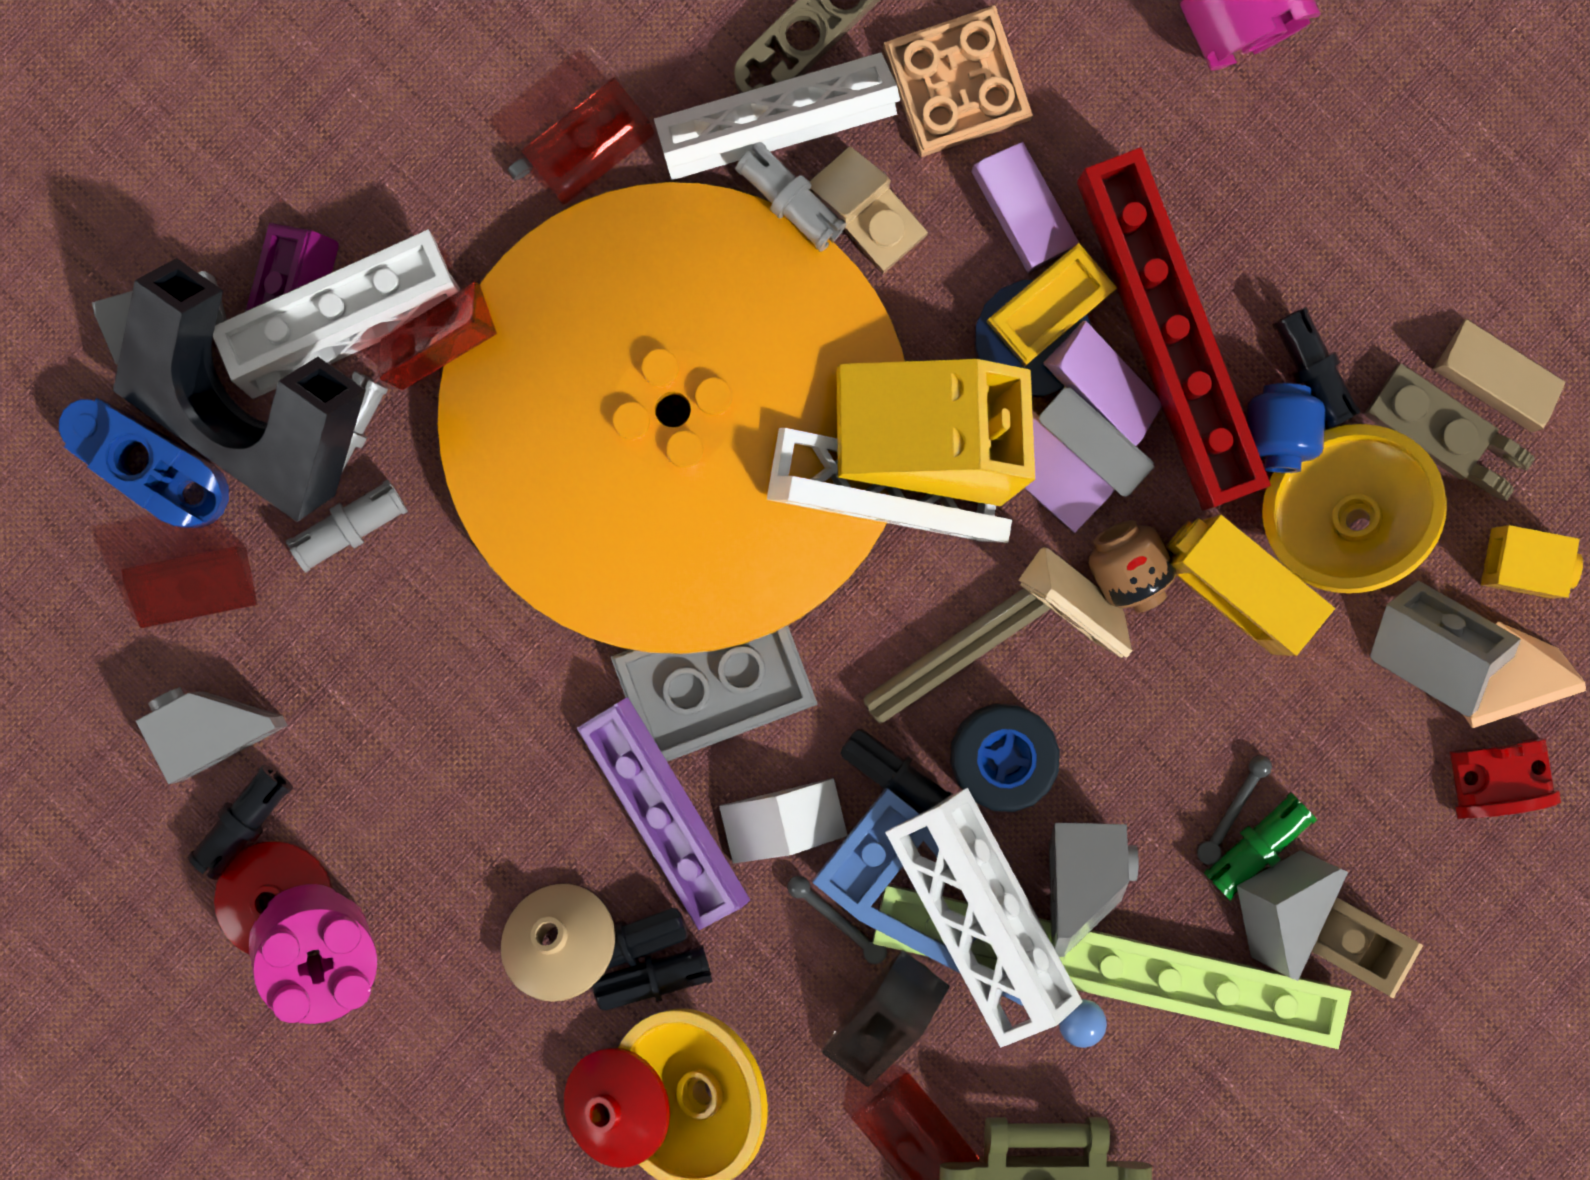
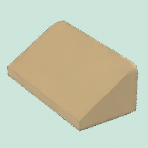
M1467 319L1462 322L1433 368L1440 375L1530 432L1544 429L1566 383Z
M1041 548L1019 578L1020 586L1095 644L1120 658L1123 656L1127 658L1132 652L1123 609L1111 606L1097 586L1049 548Z

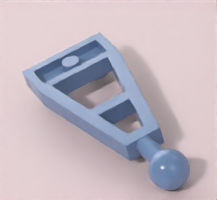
M886 788L813 878L812 883L859 921L960 973L945 944L872 906L903 867L885 832L919 815V813ZM927 826L909 834L916 848L924 842L934 855L938 857L939 848ZM1004 991L1002 992V996L1023 1006L1019 998ZM1082 999L1083 1002L1059 1023V1029L1063 1038L1068 1043L1076 1047L1087 1048L1097 1044L1103 1038L1107 1028V1020L1098 1004Z

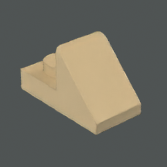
M850 146L809 181L811 183L810 191L839 219L846 223L844 231L877 269L884 274L921 242L928 232L889 188L891 181L889 177Z
M1336 898L1312 952L1394 998L1423 945L1343 900Z

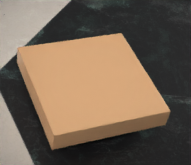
M995 5L895 38L883 44V49L897 84L898 93L920 158L1031 121L1033 114Z

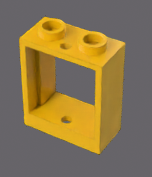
M1222 515L1203 520L1197 518L1193 523L1187 521L1166 546V549L1173 553L1170 556L1172 559L1171 565L1176 569V576L1272 655L1297 656L1336 609Z

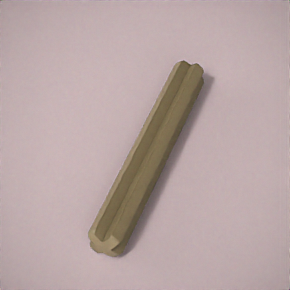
M1023 588L867 694L864 698L865 706L877 722L887 721L1040 617L1050 608Z

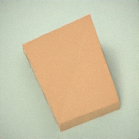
M1497 621L1496 625L1521 638L1514 658L1490 677L1478 710L1470 717L1463 716L1471 727L1475 728L1586 691L1585 681L1559 648Z

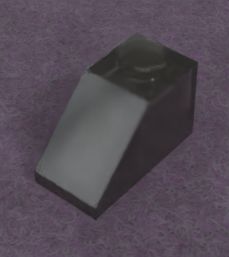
M902 950L873 980L827 1041L821 1053L866 1087H869L923 1035L950 985L932 973L927 966Z

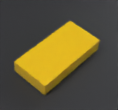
M1078 243L993 314L986 322L1025 367L1112 294L1117 287Z

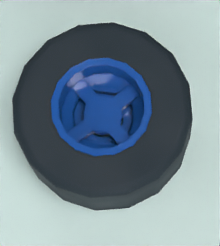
M992 704L975 710L959 725L951 742L950 765L957 784L963 790L968 788L976 803L993 811L1015 812L1035 805L1050 791L1059 773L1060 750L1052 729L1039 715L1018 705Z

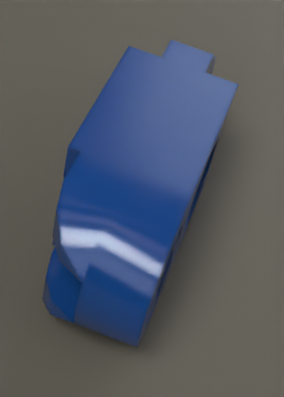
M96 398L95 401L80 399L70 403L63 410L59 419V432L62 440L66 443L64 448L86 463L90 470L161 521L178 527L203 528L214 523L224 513L229 502V486L224 474L211 462L105 400ZM143 444L149 453V462L141 473L133 475L128 468L127 457L135 446ZM192 482L198 483L204 490L203 499L195 505L186 503L183 497L184 488Z

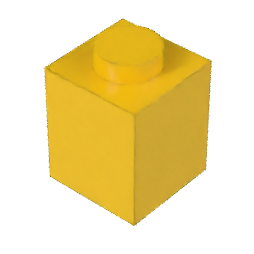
M1511 525L1491 528L1481 585L1549 599L1569 598L1570 589H1574L1577 586L1583 569V557L1577 553L1580 539Z

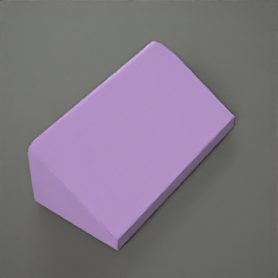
M1023 142L991 155L973 165L971 172L1027 273L1068 252L1079 243Z
M1082 321L1043 363L1065 387L1072 388L1135 446L1143 439L1162 406L1158 397L1087 321Z
M1032 410L1035 480L1024 489L1075 533L1112 495L1115 489L1039 421V415Z

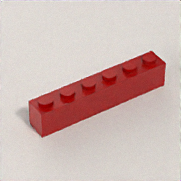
M1142 147L1085 168L1077 180V185L1202 511L1271 486Z

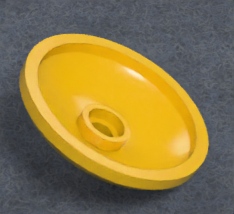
M1370 424L1344 425L1325 430L1322 454L1311 461L1302 462L1301 472H1274L1269 480L1271 486L1266 488L1263 500L1262 518L1264 530L1269 544L1281 564L1303 582L1313 587L1336 593L1373 591L1391 585L1406 577L1425 561L1434 549L1443 531L1447 511L1443 480L1430 455L1418 443L1406 435L1393 429ZM1364 518L1370 521L1368 526L1362 530L1355 531L1350 529L1352 522L1357 519Z
M666 1010L651 1015L636 1024L626 1034L618 1048L626 1049L639 1055L655 1069L664 1084L670 1105V1122L666 1137L657 1152L649 1159L640 1163V1167L657 1180L734 1179L754 1160L762 1144L767 1125L768 1104L765 1084L759 1066L750 1049L728 1025L716 1017L698 1010ZM705 1083L710 1088L712 1098L706 1092Z

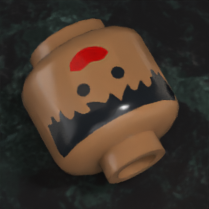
M1129 520L1109 527L1094 539L1095 548L1088 559L1090 570L1106 601L1111 606L1117 608L1133 607L1135 612H1145L1160 605L1167 598L1165 590L1173 583L1177 572L1171 565L1172 559L1155 528L1146 525L1138 526L1136 521Z

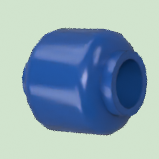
M1291 383L1269 384L1263 387V394L1253 397L1248 402L1246 421L1260 458L1265 461L1266 471L1275 473L1301 472L1302 462L1311 461L1322 454L1324 449L1326 410L1323 402L1311 395L1310 387Z

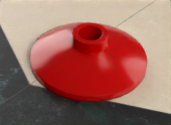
M268 841L244 849L226 867L216 885L214 896L215 913L222 931L237 948L250 955V931L255 920L257 921L264 912L259 903L261 895L264 892H270L276 896L287 889L307 884L324 885L332 888L327 872L311 853L288 842Z
M604 1048L590 1053L581 1059L568 1077L564 1092L565 1117L573 1138L586 1154L601 1164L616 1168H626L644 1162L657 1152L668 1131L670 1105L661 1078L645 1059L626 1049ZM603 1104L610 1112V1120L604 1113Z

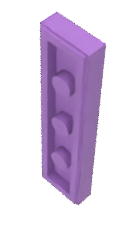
M629 698L623 699L577 727V730L697 929L705 928L737 911L751 901Z

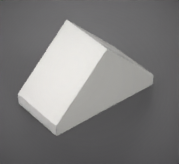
M834 778L719 806L733 864L789 856L848 836Z

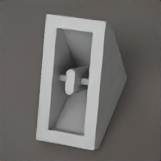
M1300 850L1280 861L1273 868L1269 867L1237 885L1251 957L1298 981L1348 872Z

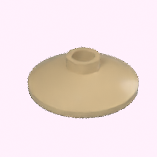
M555 884L533 892L513 910L502 934L501 957L508 977L522 992L542 1001H564L584 993L601 978L611 961L615 947V928L611 914L596 895L580 886ZM557 927L558 935L556 940L550 945H543L546 933L550 929Z

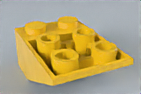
M980 359L840 364L837 367L838 478L1002 506L1035 480L1031 370Z

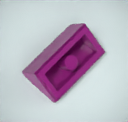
M269 223L246 311L332 273L339 243L312 230Z

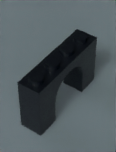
M177 258L136 279L113 391L296 522L333 498L338 488L366 389L320 357H316L278 381L268 423L260 421L246 413L233 401L220 382L214 367L212 338L223 290Z

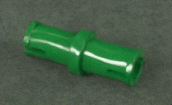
M1292 792L1286 795L1287 798L1253 829L1247 825L1240 832L1243 838L1212 867L1204 871V874L1229 900H1232L1238 892L1237 885L1257 875L1267 864L1273 868L1281 861L1278 854L1311 824L1318 821Z

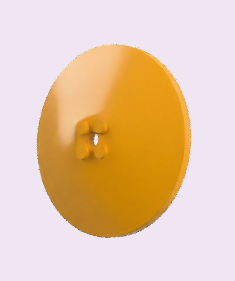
M665 182L631 186L609 191L581 201L547 219L527 233L501 257L471 297L453 333L444 361L440 383L437 424L440 456L446 483L456 511L471 540L489 566L514 592L536 610L560 625L590 639L619 648L647 653L691 654L739 646L773 634L801 619L840 588L868 556L886 526L884 522L767 500L779 428H789L837 438V367L840 364L905 362L892 321L876 291L860 269L829 239L827 241L829 246L822 252H819L815 245L785 216L778 218L770 210L771 202L760 197L730 188L701 183ZM670 395L681 396L690 404L691 412L689 418L678 427L665 426L656 417V408L659 402ZM794 444L789 476L811 479L825 469L812 447ZM828 451L834 461L838 459L837 452ZM831 477L824 481L826 483L835 484ZM846 479L851 488L866 490L872 485L871 483ZM886 488L879 492L881 494L889 495Z

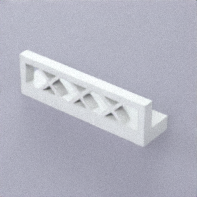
M880 52L654 118L671 180L739 161L748 150L754 155L755 152L752 148L759 142L765 144L769 151H774L897 115L895 102L900 101L897 84Z
M428 229L215 325L213 338L231 381L254 399L276 389L280 379L316 357H320L328 364H332L466 303L460 287L450 275L437 243Z
M779 428L767 500L981 542H1009L1012 520L996 517L995 505L978 503L976 513L959 509L950 497L927 494L919 501L906 499L899 488L872 484L866 490L851 488L846 479L838 478V459L834 461L828 452H837V438L789 428ZM794 444L812 447L825 469L811 479L789 476ZM831 477L835 484L826 483L824 481ZM886 488L889 495L881 494L879 492ZM939 499L942 506L933 503Z
M968 788L949 796L931 809L885 832L1000 1048L1057 1026L1083 1002ZM927 826L939 848L937 861L934 862L920 856L909 834ZM945 883L962 890L968 902L966 916L948 908L942 897ZM974 937L991 944L997 956L995 970L977 962L971 951ZM1003 991L1021 1000L1030 1017L1029 1020L1014 1026L1011 1025L1000 1005Z

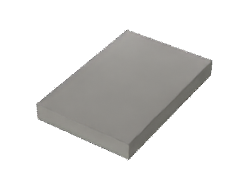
M788 626L746 644L717 651L691 654H660L627 650L611 656L625 697H628L667 762L818 705Z

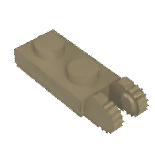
M1401 363L1395 366L1364 412L1367 418L1379 426L1393 429L1413 439L1430 455L1437 465L1458 479L1466 478L1487 493L1503 501H1507L1515 489L1504 477L1476 464L1486 448L1510 466L1526 471L1535 460L1534 456L1518 443L1498 434L1499 429Z

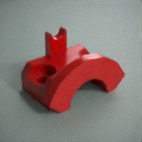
M1534 738L1523 740L1524 742L1513 745L1450 752L1458 805H1460L1455 807L1457 819L1519 814L1545 809L1561 803L1559 790L1554 791L1546 739ZM1534 761L1539 763V770L1536 773H1533L1531 770V765ZM1470 771L1473 779L1470 783L1466 784L1464 776Z

